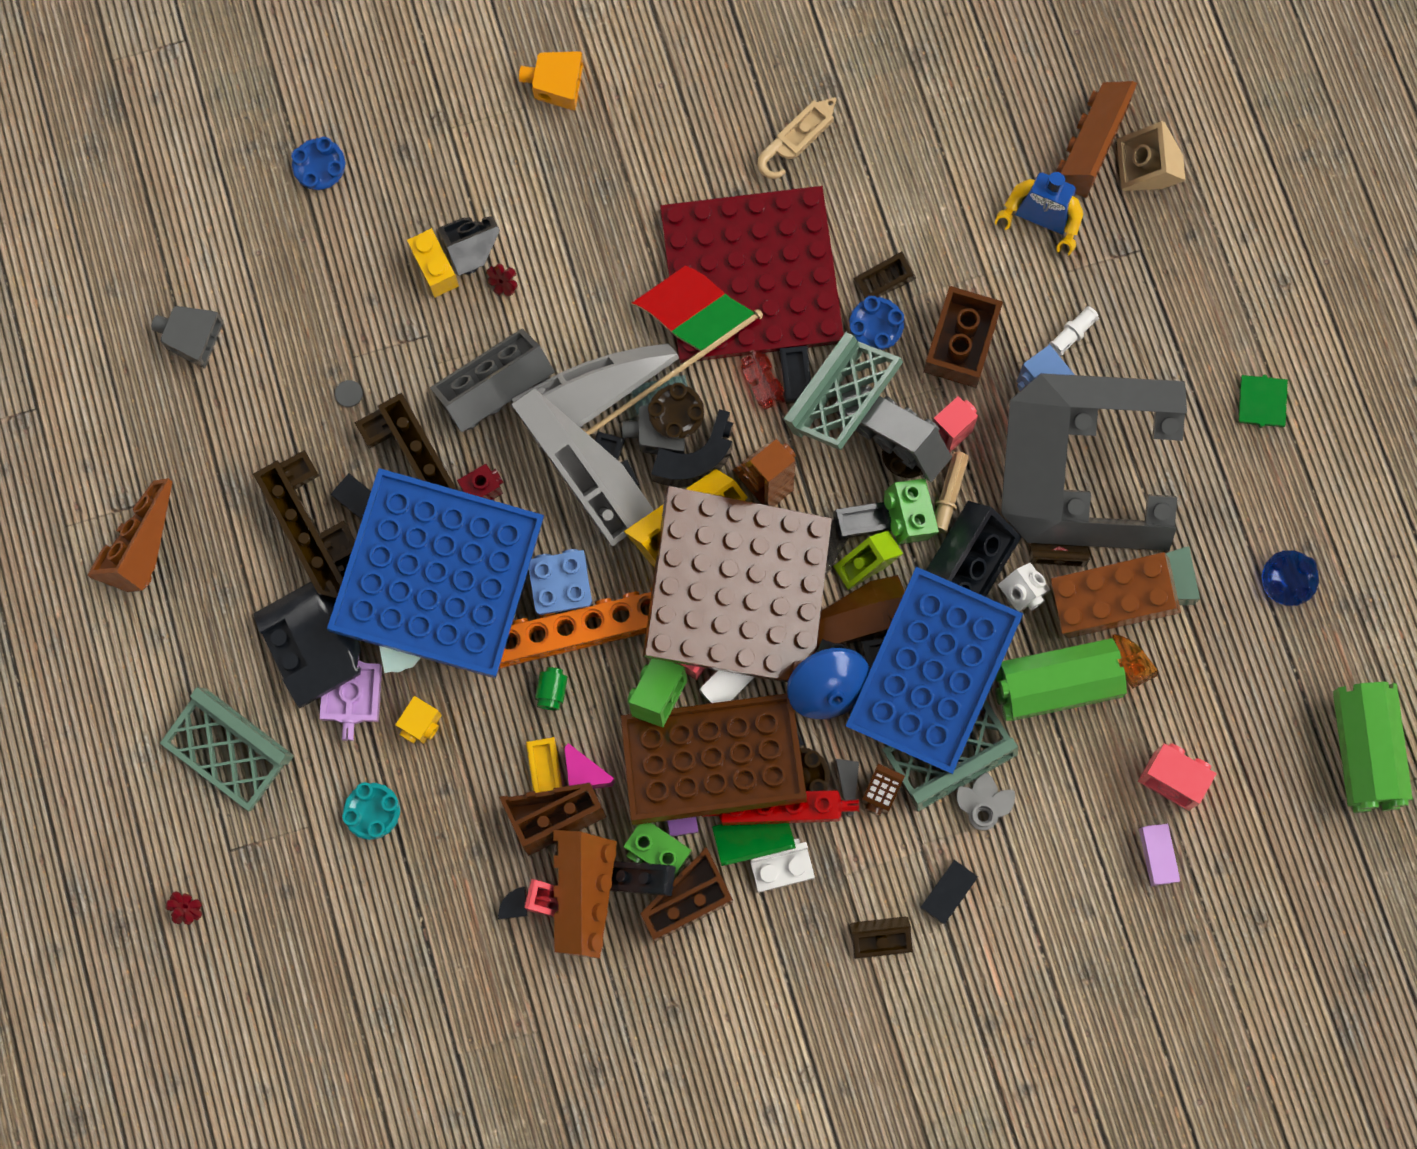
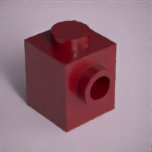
M487 464L457 480L461 490L468 494L493 500L503 494L500 487L504 483L496 469L491 471Z

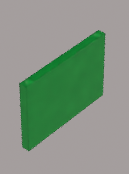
M789 823L720 824L712 826L721 866L796 848Z

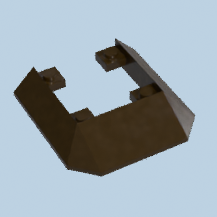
M402 392L377 406L378 410L354 422L369 449L394 436L419 480L457 490ZM303 450L281 463L277 460L253 473V476L317 593L337 599L355 539L344 520L321 533L317 530L295 490L319 477L307 452Z

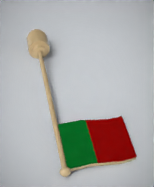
M688 266L679 269L631 304L651 314L677 338L698 349L700 352L585 432L590 436L757 318L761 320L763 317L760 310H754L753 312L731 299L711 280L695 269Z

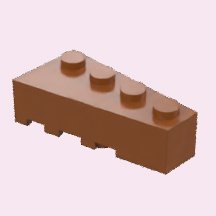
M775 439L757 449L732 471L761 504L774 507L794 490L796 463L794 458L796 454L787 443L782 445L778 439Z
M553 830V840L558 841V855H554V868H558V885L554 886V897H556L559 903V911L554 913V952L600 959L605 922L608 914L607 908L612 886L617 841L581 831Z

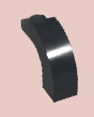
M719 409L708 442L698 451L689 454H679L659 448L651 472L652 482L672 487H687L713 470H720L727 462L733 449L732 441L724 439L730 438L734 425L733 422H730V412Z

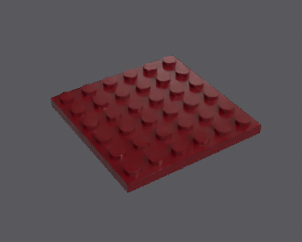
M823 186L660 205L669 276L684 266L693 268L705 275L731 299L753 312L754 310H760L763 314L761 320L757 318L697 361L778 352L780 348L799 346L811 348L838 344L844 333ZM677 338L680 363L686 362L700 352L698 349Z

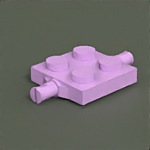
M358 657L357 667L361 668V674L321 697L320 720L342 723L341 740L354 741V724L379 722L381 664L364 663L359 661Z

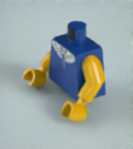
M1042 172L1034 180H1025L1014 187L1005 203V210L997 213L995 225L1000 218H1005L1008 222L1004 230H1007L1013 219L1012 213L1016 211L1015 215L1062 235L1066 232V236L1058 243L1056 250L1059 253L1063 244H1067L1070 247L1069 256L1076 248L1074 235L1078 234L1083 217V209L1078 198L1075 197V186L1065 182L1063 174L1053 172L1048 175Z

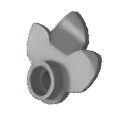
M984 773L976 780L972 789L964 786L958 788L957 802L959 807L969 814L971 825L978 830L986 831L994 827L999 817L1010 813L1015 802V791L1003 790L998 792L993 778L989 773ZM980 811L988 814L987 821H980L978 819Z

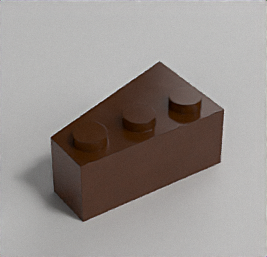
M590 783L553 788L554 790L537 793L535 791L526 792L525 795L499 797L528 856L558 842L553 840V830L580 831L607 817Z

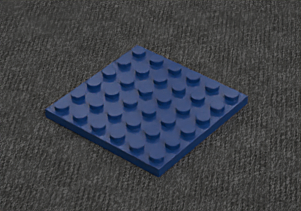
M378 468L327 631L496 679L544 515Z

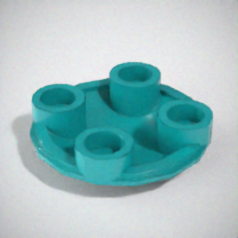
M364 782L359 784L346 799L342 819L349 831L357 837L367 840L379 839L390 833L398 823L401 813L400 803L395 793L387 786Z

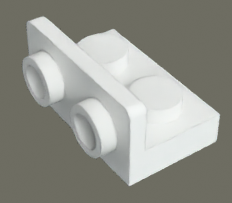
M794 839L795 849L750 859L758 893L815 879L807 842L800 843L799 839Z

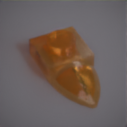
M1112 635L1121 655V659H1118L1119 665L1124 667L1126 681L1132 689L1157 676V668L1136 643L1124 636Z

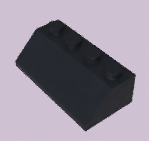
M968 501L926 571L986 597L1022 536L991 506Z

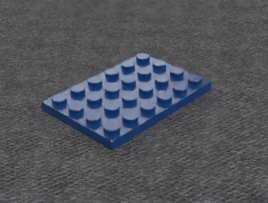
M916 567L846 723V727L953 774L1023 613Z

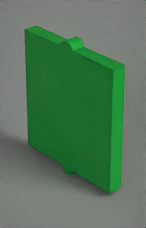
M1265 374L1262 377L1241 375L1238 423L1258 425L1260 428L1264 426L1285 427L1288 379L1269 378Z

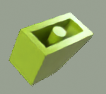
M888 530L869 536L833 567L849 590L887 568L902 556L903 552Z

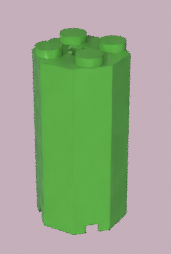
M1113 638L1002 661L995 677V681L999 682V687L995 688V695L998 705L1002 704L1005 721L1011 722L1123 698L1127 694L1126 674L1124 667L1119 665L1118 659H1121V655Z
M1389 682L1354 684L1353 691L1348 692L1346 686L1337 688L1333 691L1347 806L1353 807V813L1370 812L1371 809L1379 808V806H1382V811L1399 810L1400 807L1409 806V801L1413 800L1397 683L1390 685Z

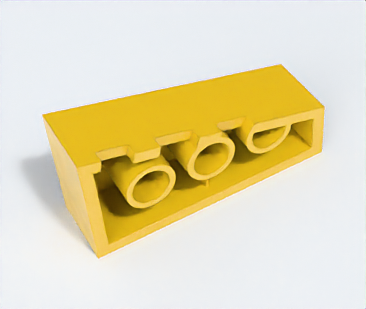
M717 469L687 488V490L742 501L748 498L734 479ZM664 504L624 531L653 567L656 564Z

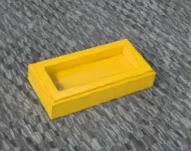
M555 737L526 742L533 791L537 793L563 787Z

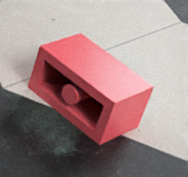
M959 396L933 418V422L940 428L938 432L949 452L955 449L973 432L978 418L976 408L968 400L963 401Z

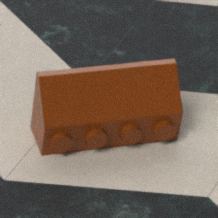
M1134 81L1103 82L1099 92L1093 90L1087 104L1091 109L1088 115L1082 114L1077 125V129L1081 131L1078 137L1072 136L1066 152L1070 153L1067 161L1061 160L1056 171L1064 175L1065 182L1075 186V194L1087 198L1129 107L1138 83Z

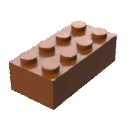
M1165 552L1051 578L1062 634L1068 639L1181 613L1170 560Z

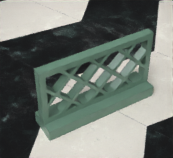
M845 332L783 418L794 435L801 438L805 435L841 450L902 365L901 357L857 341L854 335ZM862 353L869 354V360L856 364ZM884 362L891 363L886 370L877 373L876 365ZM871 367L872 375L858 379L857 372ZM853 374V382L840 386L846 376ZM874 382V388L870 392L861 395L860 387ZM856 390V397L843 401V393ZM837 396V404L824 407L831 397ZM859 405V409L855 414L845 415L846 408ZM840 411L841 419L827 423L826 415ZM815 419H822L821 426L813 429L809 428ZM843 426V431L837 439L830 437V430Z
M196 687L190 695L191 701L160 744L244 809L252 811L283 766L288 765L294 755L207 688ZM197 706L204 712L205 724L192 726L190 714ZM210 717L214 719L216 722L211 723ZM221 725L226 729L227 741L214 743L212 727ZM206 728L208 744L194 746L192 730ZM186 731L188 747L179 749L171 741L177 732ZM233 735H235L238 739L233 740ZM244 742L248 745L250 758L236 760L234 743ZM228 745L230 761L216 763L214 747ZM208 748L210 764L201 766L196 762L195 750ZM185 751H189L190 757H189L187 754H185L184 752H185ZM255 752H257L261 756L255 757ZM266 759L274 765L267 776L258 777L256 760ZM250 762L252 778L238 780L236 764ZM231 765L233 781L226 783L218 779L217 767ZM211 768L212 774L206 769ZM264 780L262 784L259 786V781ZM253 782L254 795L249 802L240 795L239 784ZM233 785L234 791L228 786Z
M985 700L982 706L986 712L984 721L976 720L975 726L982 727L979 740L970 738L967 740V744L977 746L975 755L970 758L960 756L958 762L961 763L956 765L953 774L947 771L939 772L932 770L933 765L931 764L928 769L912 765L913 756H910L908 764L896 761L892 752L897 749L891 746H886L882 749L894 771L905 775L901 768L907 769L902 784L918 812L956 791L960 786L972 782L984 773L993 770L1018 755V745L1013 738H1010L987 700ZM988 717L993 724L987 723ZM985 728L998 731L1002 740L995 744L982 742ZM980 747L986 748V749L982 750L981 752H979V751H980ZM911 770L927 774L925 783L913 789L908 780ZM931 775L936 776L935 778L929 780Z

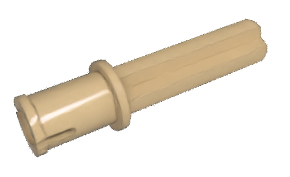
M960 451L954 452L940 499L935 502L937 506L935 518L939 530L938 533L941 534L948 533L953 511L957 510L955 503L969 460V456Z

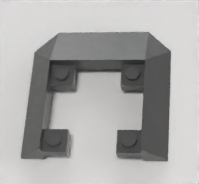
M1040 373L1010 399L1001 513L1027 543L1170 551L1177 529L1175 526L1177 497L1147 494L1145 520L1089 517L1091 492L1064 490L1068 436H1096L1098 409L1154 412L1152 438L1183 441L1185 413L1187 414L1185 381Z

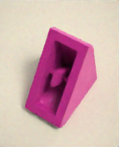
M569 743L565 746L569 786L590 783L593 789L614 785L615 780L611 775Z

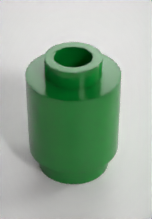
M546 667V671L539 673L535 696L538 708L559 711L560 704L564 703L568 676L563 675L562 669Z

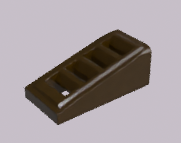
M902 251L854 277L864 299L868 296L880 297L917 279ZM899 264L905 273L902 276L898 274L895 268ZM888 269H890L895 278L891 282L885 273ZM877 274H880L885 283L882 287H880L875 278ZM870 279L875 288L873 292H870L864 280Z

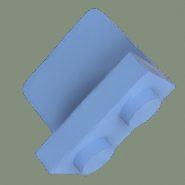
M569 549L563 551L562 554H540L531 559L529 574L537 614L544 615L585 608L592 604L584 550Z

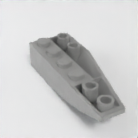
M669 343L639 347L582 363L553 376L533 388L538 390L581 428L585 423L594 419L657 373L670 366L679 359V356ZM531 388V389H529V390H527V391H525V392L519 394L518 396L512 398V401L515 402L517 399H519L520 397H522L523 395H525L527 392H529V391L532 390L533 388ZM531 434V436L533 437V439L535 440V442L537 443V445H538L539 448H540L541 446L538 444V442L536 441V439L534 438V436Z
M533 388L511 404L611 546H614L627 536L624 532L626 529L654 511L625 467L538 390Z

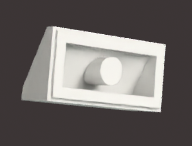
M718 670L699 689V693L709 703L732 701L754 677Z

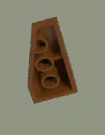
M895 575L870 581L821 610L816 652L822 639L832 643L848 645L885 636L905 592L899 576Z

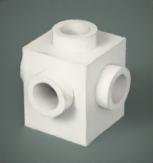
M1031 562L1017 568L998 584L1006 595L1009 604L1019 612L1026 608H1029L1031 611L1045 601L1042 597L1050 591L1044 577L1036 571Z

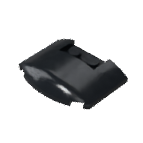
M312 582L303 585L253 613L258 630L264 637L283 677L282 680L299 708L304 707L361 674V668L357 667L358 657L361 654L360 640L327 631L336 599L319 595Z

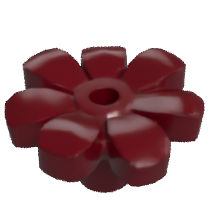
M499 263L495 267L491 266L487 269L486 274L489 276L487 280L491 286L495 285L494 293L499 296L503 293L506 296H512L518 288V283L513 280L516 276V271L512 267L505 270L504 266Z
M176 891L171 894L170 900L166 902L165 907L166 910L173 911L171 919L175 924L184 922V924L190 925L194 919L199 920L201 918L202 912L200 909L202 903L198 899L191 901V895L186 893L181 895Z

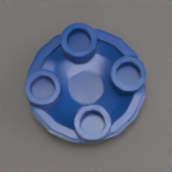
M323 136L308 140L292 152L294 176L300 184L308 189L323 190L330 188L344 174L346 164L344 153L328 137Z
M868 296L853 309L849 320L850 332L857 341L880 350H885L894 346L901 338L904 329V314L892 301L881 297Z

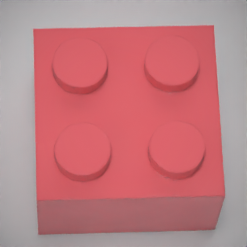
M1164 743L1153 753L1138 782L1189 811L1201 803L1217 773L1210 770L1211 765L1198 758L1193 760L1184 755L1185 750L1172 743L1169 745Z

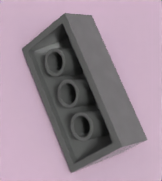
M522 328L434 384L430 389L453 423L463 432L477 426L479 421L488 415L499 412L512 398L527 391L534 385L546 381L555 371L540 345Z

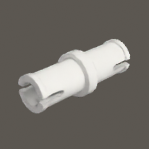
M1086 306L1073 321H1068L1064 325V330L1049 345L1052 346L1059 356H1062L1075 341H1080L1084 337V332L1099 320L1098 313L1093 308Z

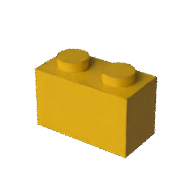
M432 228L407 240L410 250L434 298L459 287L456 275Z

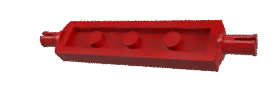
M838 790L806 791L807 802L707 816H719L722 825L839 822L842 812H859V799L841 800Z

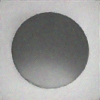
M353 380L341 382L335 390L337 402L344 407L356 406L363 397L361 386Z

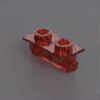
M751 350L753 358L751 356L744 357L741 360V369L749 384L757 380L760 383L751 388L759 406H763L764 410L774 406V400L784 403L785 400L782 395L784 389L780 381L774 378L770 371L772 364L765 354Z

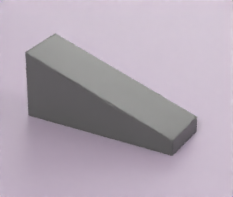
M836 759L843 800H855L859 762ZM846 812L847 817L853 818L854 812Z

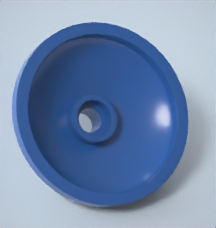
M831 648L819 651L803 660L792 672L787 684L789 702L797 713L810 719L822 720L839 717L854 708L870 672V667L862 655L850 649Z

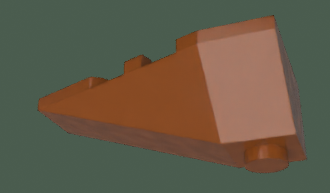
M166 478L154 480L133 507L135 515L127 520L125 524L121 523L116 530L120 535L111 547L107 544L103 547L87 576L126 592L143 591L149 585L152 579L151 574L156 567L172 480Z

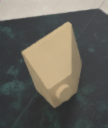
M1160 121L1117 138L1121 190L1164 189L1186 181L1183 154L1165 122Z

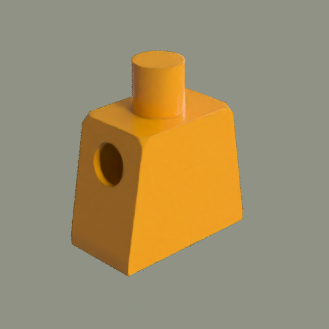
M582 52L539 53L536 67H520L519 82L532 84L535 99L576 111L584 65Z

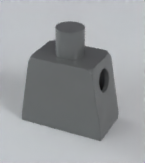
M175 306L169 318L156 315L152 321L151 329L152 331L162 333L161 343L167 350L201 368H206L224 321L219 313L215 311Z
M648 405L639 407V421L622 422L623 438H639L640 452L657 455L659 448L674 453L685 454V438H667L653 428L649 420Z

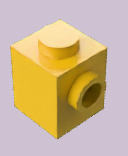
M414 696L395 725L401 730L399 735L414 744L418 740L424 744L426 739L431 740L439 728L437 722L442 714L434 707Z

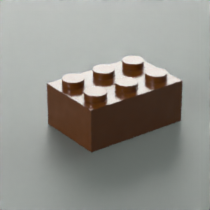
M949 286L923 373L977 388L1003 301Z

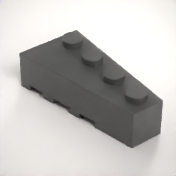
M868 385L860 387L861 395L872 390ZM856 390L843 393V401L856 397ZM879 396L855 429L856 432L869 441L873 437L876 444L888 454L894 451L903 460V464L913 470L915 466L919 467L923 472V477L930 482L936 478L952 458L938 432L940 428L930 419L922 420L910 408L902 409L888 396L884 398ZM859 405L846 408L845 415L855 414L859 409ZM840 411L836 412L841 419Z

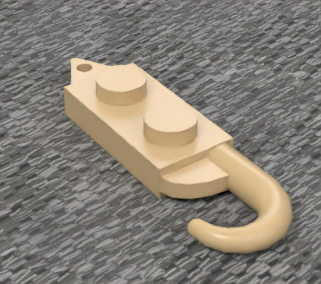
M836 98L819 102L813 100L762 151L758 157L757 166L763 176L769 179L782 177L786 173L785 170L772 172L767 168V162L776 153L786 159L796 158L833 123Z

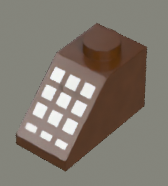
M878 764L861 801L862 804L866 805L865 810L877 816H881L882 813L888 815L905 775Z

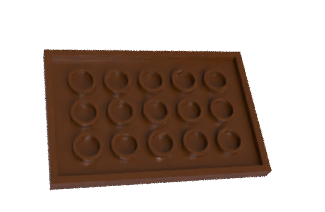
M787 693L673 708L663 728L635 718L632 714L621 715L632 825L807 802L795 712L789 702Z

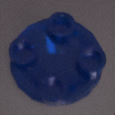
M1295 550L1281 551L1274 554L1265 563L1262 571V585L1267 595L1275 602L1285 606H1298L1309 601L1316 593L1319 584L1316 561Z

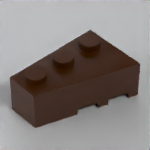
M707 847L674 880L672 896L658 895L640 913L654 942L733 903V899Z

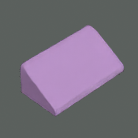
M1168 824L1141 827L1139 833L1151 887L1180 882Z

